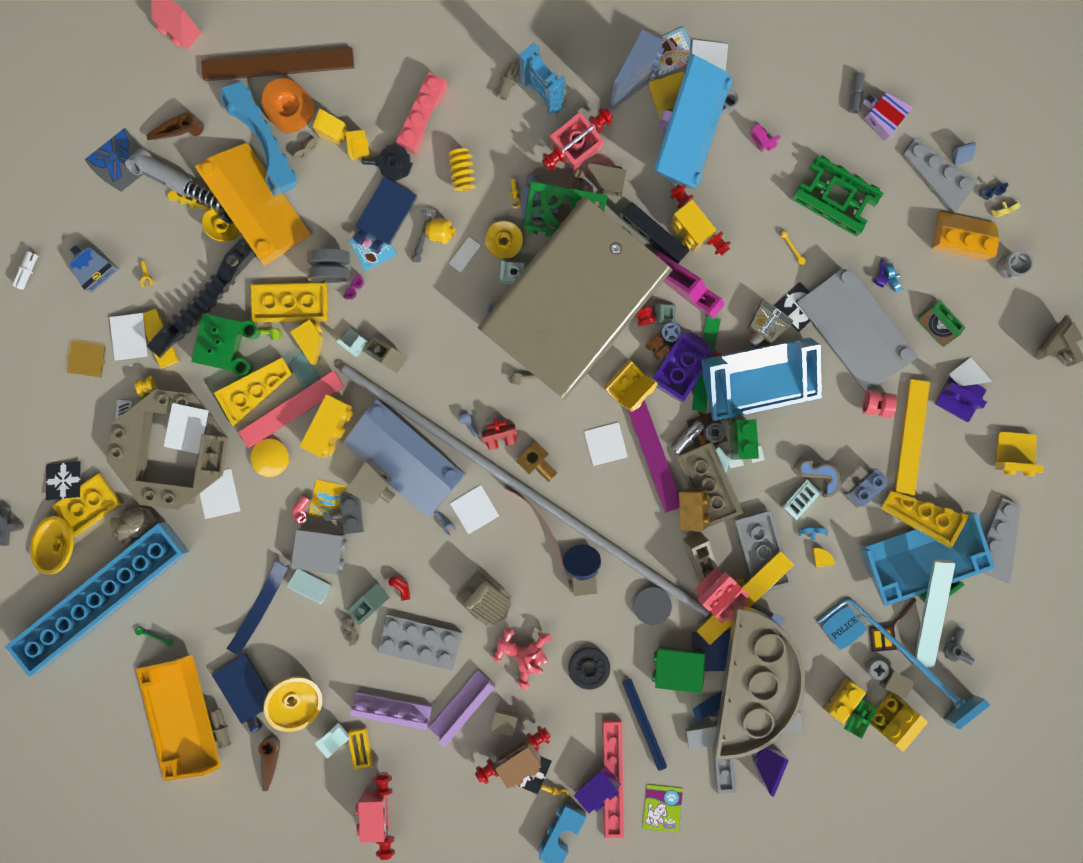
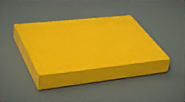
M97 473L80 485V497L61 499L52 505V508L59 517L67 520L72 528L74 537H77L123 503L102 473Z

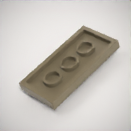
M712 442L676 457L690 489H707V495L710 496L708 514L711 516V522L708 527L744 513Z

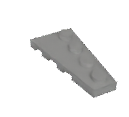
M1000 498L985 534L995 568L983 573L1010 584L1021 505Z

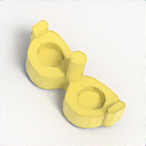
M1016 201V204L1009 208L1006 202H1003L1002 206L1004 209L998 211L991 210L993 217L1004 216L1020 208L1019 201Z

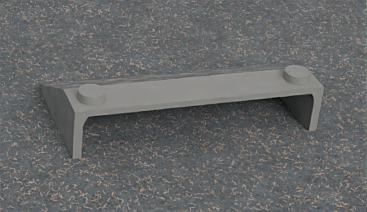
M848 264L797 302L865 392L872 390L918 357Z

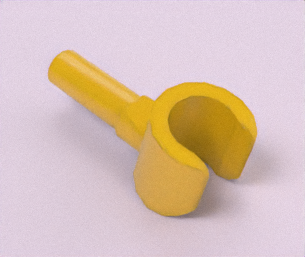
M141 261L143 277L140 280V284L146 287L145 280L148 278L150 285H154L155 281L149 276L145 261Z

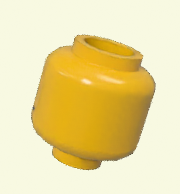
M433 218L427 223L425 233L431 242L447 244L450 239L454 238L455 228L448 219Z

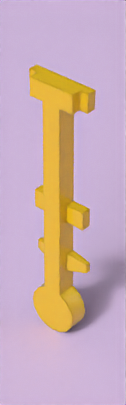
M170 191L167 195L171 201L179 200L180 205H183V203L190 204V209H194V207L206 211L212 209L196 203L197 200L193 199L191 201L186 199V196L180 197L175 191Z

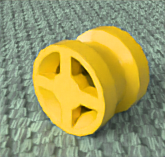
M148 376L144 380H135V388L140 398L146 397L157 389V384L152 376Z

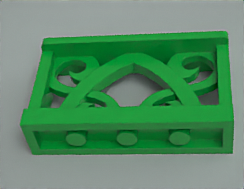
M530 181L522 228L527 229L526 233L538 235V231L546 232L545 236L551 237L561 224L554 217L550 209L560 206L565 196H569V203L572 209L575 208V202L585 196L594 204L596 201L599 202L598 208L604 212L608 195ZM539 191L541 206L532 208L534 193ZM551 196H556L558 199L557 203L548 205V202H552ZM543 209L544 213L537 216V218L541 217L543 219L542 224H534L531 219L532 214L537 210ZM549 222H550L556 229L545 228V227H546V226L549 224Z

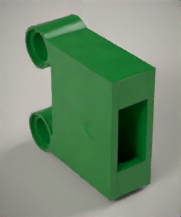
M202 313L191 362L232 371L234 374L242 377L251 374L253 371L252 364L245 359L237 358L242 336L250 340L258 339L261 335L260 326L252 321L240 322ZM249 326L254 327V332L251 335L247 334ZM241 363H245L246 368L240 373L238 367Z

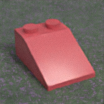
M151 0L152 20L157 25L156 29L162 35L168 34L172 37L170 40L177 47L180 48L182 45L188 50L199 37L201 31L187 13L172 0Z

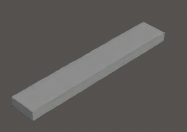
M798 711L794 721L783 734L803 731L800 711ZM717 724L685 729L689 750L714 746Z

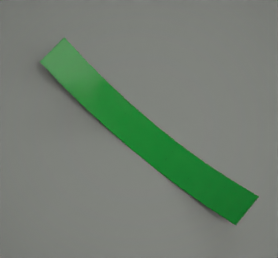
M707 316L702 339L710 343L711 351L714 352L721 319H712ZM702 372L694 385L692 410L706 413L707 393Z

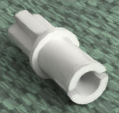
M26 251L21 265L17 267L19 270L13 281L14 287L22 290L25 288L30 274H33L32 269L39 257L38 255Z

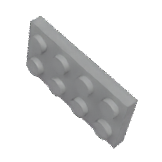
M772 510L734 520L750 578L777 552L781 551L784 554ZM788 571L767 592L793 585L790 572Z
M387 614L378 653L452 671L462 632Z

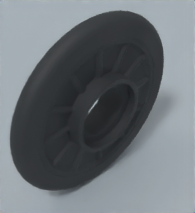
M593 647L582 648L575 652L569 661V676L573 683L582 689L592 690L599 688L607 681L610 675V662L601 650ZM588 663L595 666V670L591 674L584 671V666Z

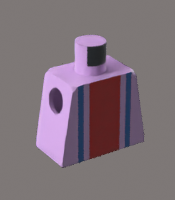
M885 93L880 100L869 94L863 101V104L871 110L866 115L865 120L884 141L894 132L913 108L889 93Z

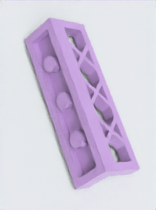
M356 692L350 716L427 730L432 706Z

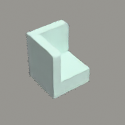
M349 329L341 340L339 338L336 340L337 343L356 357L368 343L352 329Z
M337 723L315 745L326 758H329L341 745L350 739V736Z

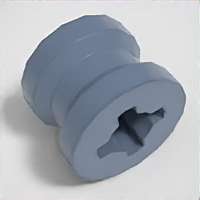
M670 322L662 327L660 335L663 337V341L672 343L680 337L681 330L676 323Z

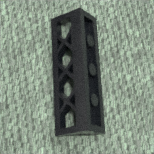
M633 202L621 211L619 216L621 220L659 252L679 264L690 251Z

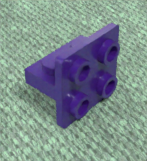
M949 376L935 405L961 420L969 422L976 409H983L987 401L982 398L987 390L978 384L958 386Z

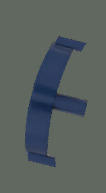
M1008 182L998 184L993 189H984L979 195L984 200L991 199L993 194L1000 196L1006 192V188L1009 186Z

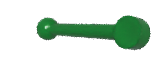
M142 627L135 630L136 635H145L165 643L168 647L173 645V640H166L145 632Z

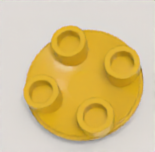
M264 439L258 442L252 449L250 456L254 470L265 477H274L281 474L290 462L286 447L275 439Z

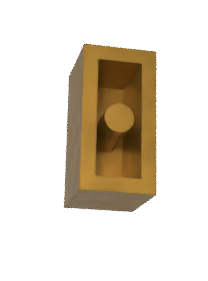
M685 488L680 491L681 530L704 531L711 522V516L708 514L710 496L707 495V489Z

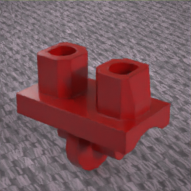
M497 416L493 417L494 423L487 424L488 430L481 432L483 443L486 442L489 450L499 447L497 439L500 438L505 439L506 445L516 444L517 432L515 424L507 425L506 420L498 422Z

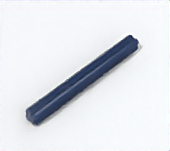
M632 679L624 680L622 685L657 770H664L667 768V764Z

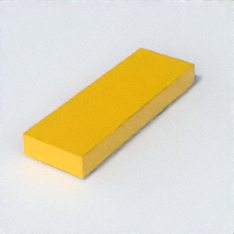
M155 308L143 314L145 334L150 342L165 325L158 309ZM174 346L161 358L154 354L161 369L180 362Z

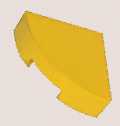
M812 548L815 567L835 565V561L829 552L821 548Z

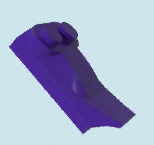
M692 331L686 334L681 333L652 378L658 383L656 387L683 403L703 372L702 360L712 358L714 355L711 351L710 343Z

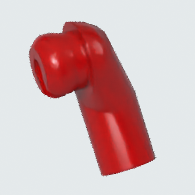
M400 576L390 577L388 584L390 587L400 591L401 601L410 600L408 582Z

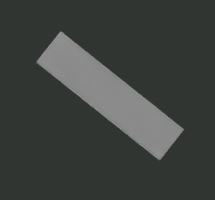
M710 715V725L717 724L718 715ZM713 753L716 793L736 792L734 760L716 759Z

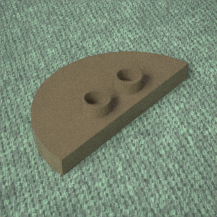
M736 604L734 605L713 749L716 759L745 757L774 743L794 721L800 709L805 690L803 662L796 645L786 631L766 614L756 609Z

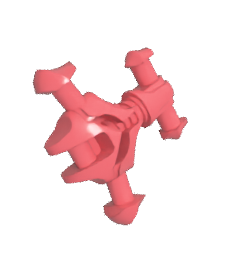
M504 628V636L498 640L495 655L491 654V658L495 662H502L501 658L504 653L509 657L510 655L516 657L521 675L520 679H516L514 682L519 684L522 690L530 687L527 681L528 675L533 673L542 674L543 672L540 666L542 662L547 663L548 659L541 647L545 642L551 641V634L538 631L539 638L535 643L532 642L528 646L519 648L515 642L510 641L512 635L515 634L513 629Z

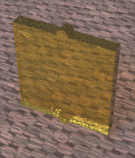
M72 342L70 355L67 357L69 359L67 373L101 378L103 364H105L106 347Z

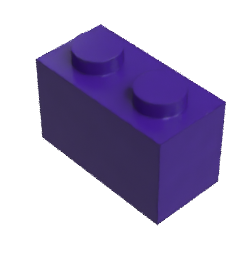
M605 766L573 796L588 814L593 810L598 812L605 805L604 800L607 798L611 800L619 793L617 789L621 783Z

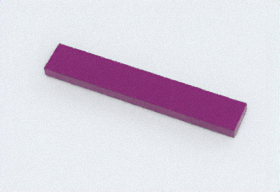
M643 400L638 409L634 411L627 409L662 506L665 513L680 508L679 492L645 400Z

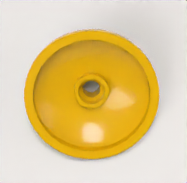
M58 516L47 517L39 523L33 533L30 545L31 560L34 567L43 574L58 573L66 566L72 556L74 534L67 520Z
M300 676L285 678L268 691L263 704L265 718L277 730L283 732L301 730L310 725L318 716L322 707V694L318 686L308 678Z

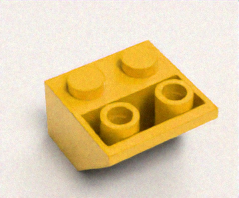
M890 692L879 705L870 725L904 752L928 722L909 705Z

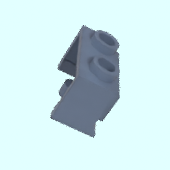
M871 468L869 470L871 474L863 482H859L851 493H844L846 498L856 508L865 507L888 485L887 482L889 480L878 468Z

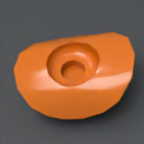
M277 78L269 82L262 92L261 103L271 122L284 133L297 132L305 127L313 118L316 109L314 101L298 83L289 78Z

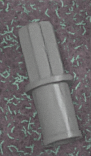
M697 420L685 433L682 432V435L671 447L680 454L691 442H694L693 439L704 429V425Z

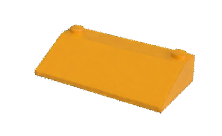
M248 143L213 155L195 166L263 266L268 265L312 236L283 193L276 196L272 195L264 180L266 169Z
M193 654L137 668L136 673L163 781L205 776L221 768Z

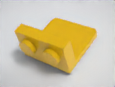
M678 72L649 83V89L659 119H661L664 110L673 112L685 75L684 72Z
M628 360L603 388L616 402L628 410L634 411L641 406L642 401L648 395L654 392L658 383L643 374L632 361Z
M999 432L997 435L995 470H1004L1003 474L1016 475V471L1023 472V476H1035V473H1043L1044 465L1035 464L1037 436L1034 434Z

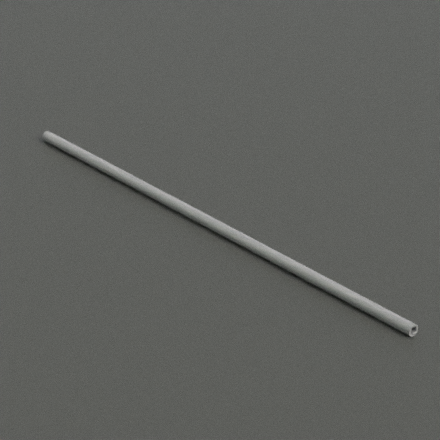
M347 365L342 368L340 373L703 617L706 618L709 615L710 611L700 602Z

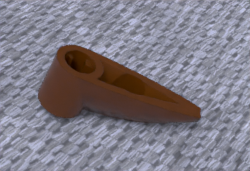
M183 113L158 126L146 136L147 140L167 139L185 133L199 136L204 130V124L191 113Z
M273 735L266 737L259 745L263 791H268L280 751V740ZM268 743H270V746L273 747L271 750L269 749V746H266Z

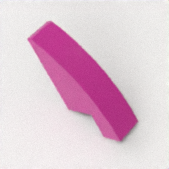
M658 251L656 256L672 269L663 282L697 309L714 319L725 305L722 298L708 290L700 277Z

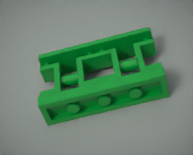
M816 156L809 167V170L816 173V176L809 187L801 183L791 200L857 237L863 232L865 224L868 222V220L860 216L866 204L868 203L875 207L884 193L880 191L879 187L863 182L864 180L860 176L849 174L844 167L835 166L830 163L831 161L828 158ZM823 171L833 176L828 184L819 180ZM834 184L849 192L843 205L827 197ZM815 186L824 191L819 200L810 195ZM857 190L866 195L861 203L853 199ZM848 205L857 210L853 218L843 214Z

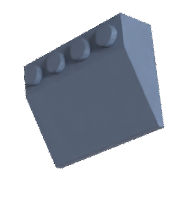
M642 29L614 82L610 102L611 109H614L645 87L650 79L654 80L664 51L662 48L664 40Z

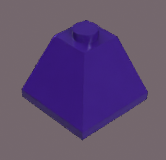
M768 746L752 754V760L763 786L770 796L774 797L789 760L781 750Z

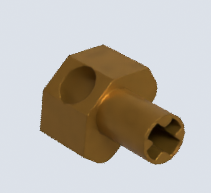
M536 441L516 460L529 475L535 469L548 482L558 473L544 460L549 453ZM530 452H535L538 455L537 462H528L527 455Z

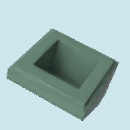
M652 305V315L656 318V322L652 324L676 323L675 305Z

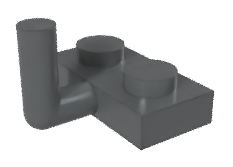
M354 495L340 496L341 511L326 513L323 517L325 521L342 519L344 534L364 532L361 500Z
M0 507V546L9 545L10 532L21 531L24 528L22 523H10L11 507Z

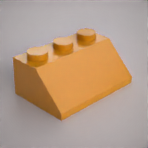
M940 211L931 249L987 261L996 257L1000 237L996 223Z

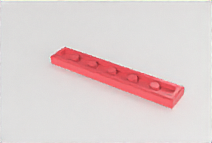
M332 371L238 433L246 446L251 448L320 404L326 394L332 396L345 386L337 373Z
M602 720L603 768L606 766L621 783L617 789L619 793L611 800L609 798L604 800V838H624L622 720Z

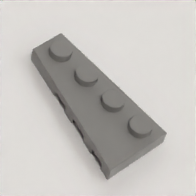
M916 138L902 155L917 174H920L925 179L928 187H931L936 192L939 200L947 205L951 214L956 213L977 184L976 181Z

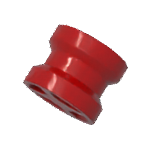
M652 306L640 309L635 315L638 319V327L656 322V318L652 315Z

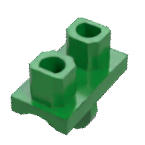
M862 699L851 713L844 729L862 739L878 707Z

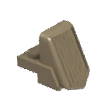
M1066 314L1039 348L1036 353L1038 360L1058 351L1060 353L1058 355L1062 364H1066L1067 367L1083 361V354L1076 343L1082 340L1083 337L1075 322H1072L1070 315Z
M480 570L456 597L485 626L488 624L494 625L506 619L511 607V596L483 570Z

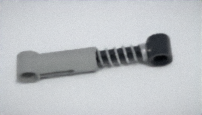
M138 148L125 161L126 167L133 174H143L183 196H193L194 200L199 199L200 203L204 202L206 206L210 205L212 209H215L224 222L228 224L234 223L215 195L211 194L210 191H205V188H199L198 184L194 185L193 179L153 159L146 150Z

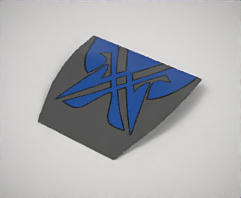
M126 128L122 129L85 158L86 163L102 180L120 192L143 175L133 174L125 165V161L139 148Z

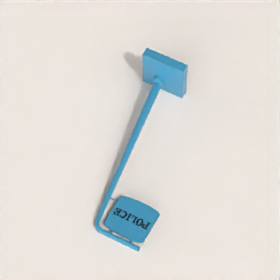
M851 599L841 601L817 620L819 624L826 620L822 626L823 630L839 649H844L855 642L867 630L864 625L865 623L861 622L849 606L843 609L840 608L845 603H851L868 619L865 623L870 621L954 702L955 709L943 718L948 725L960 730L991 706L986 699L972 695L967 700L958 697ZM837 609L840 610L837 613H835L832 617L827 619V617L834 613Z

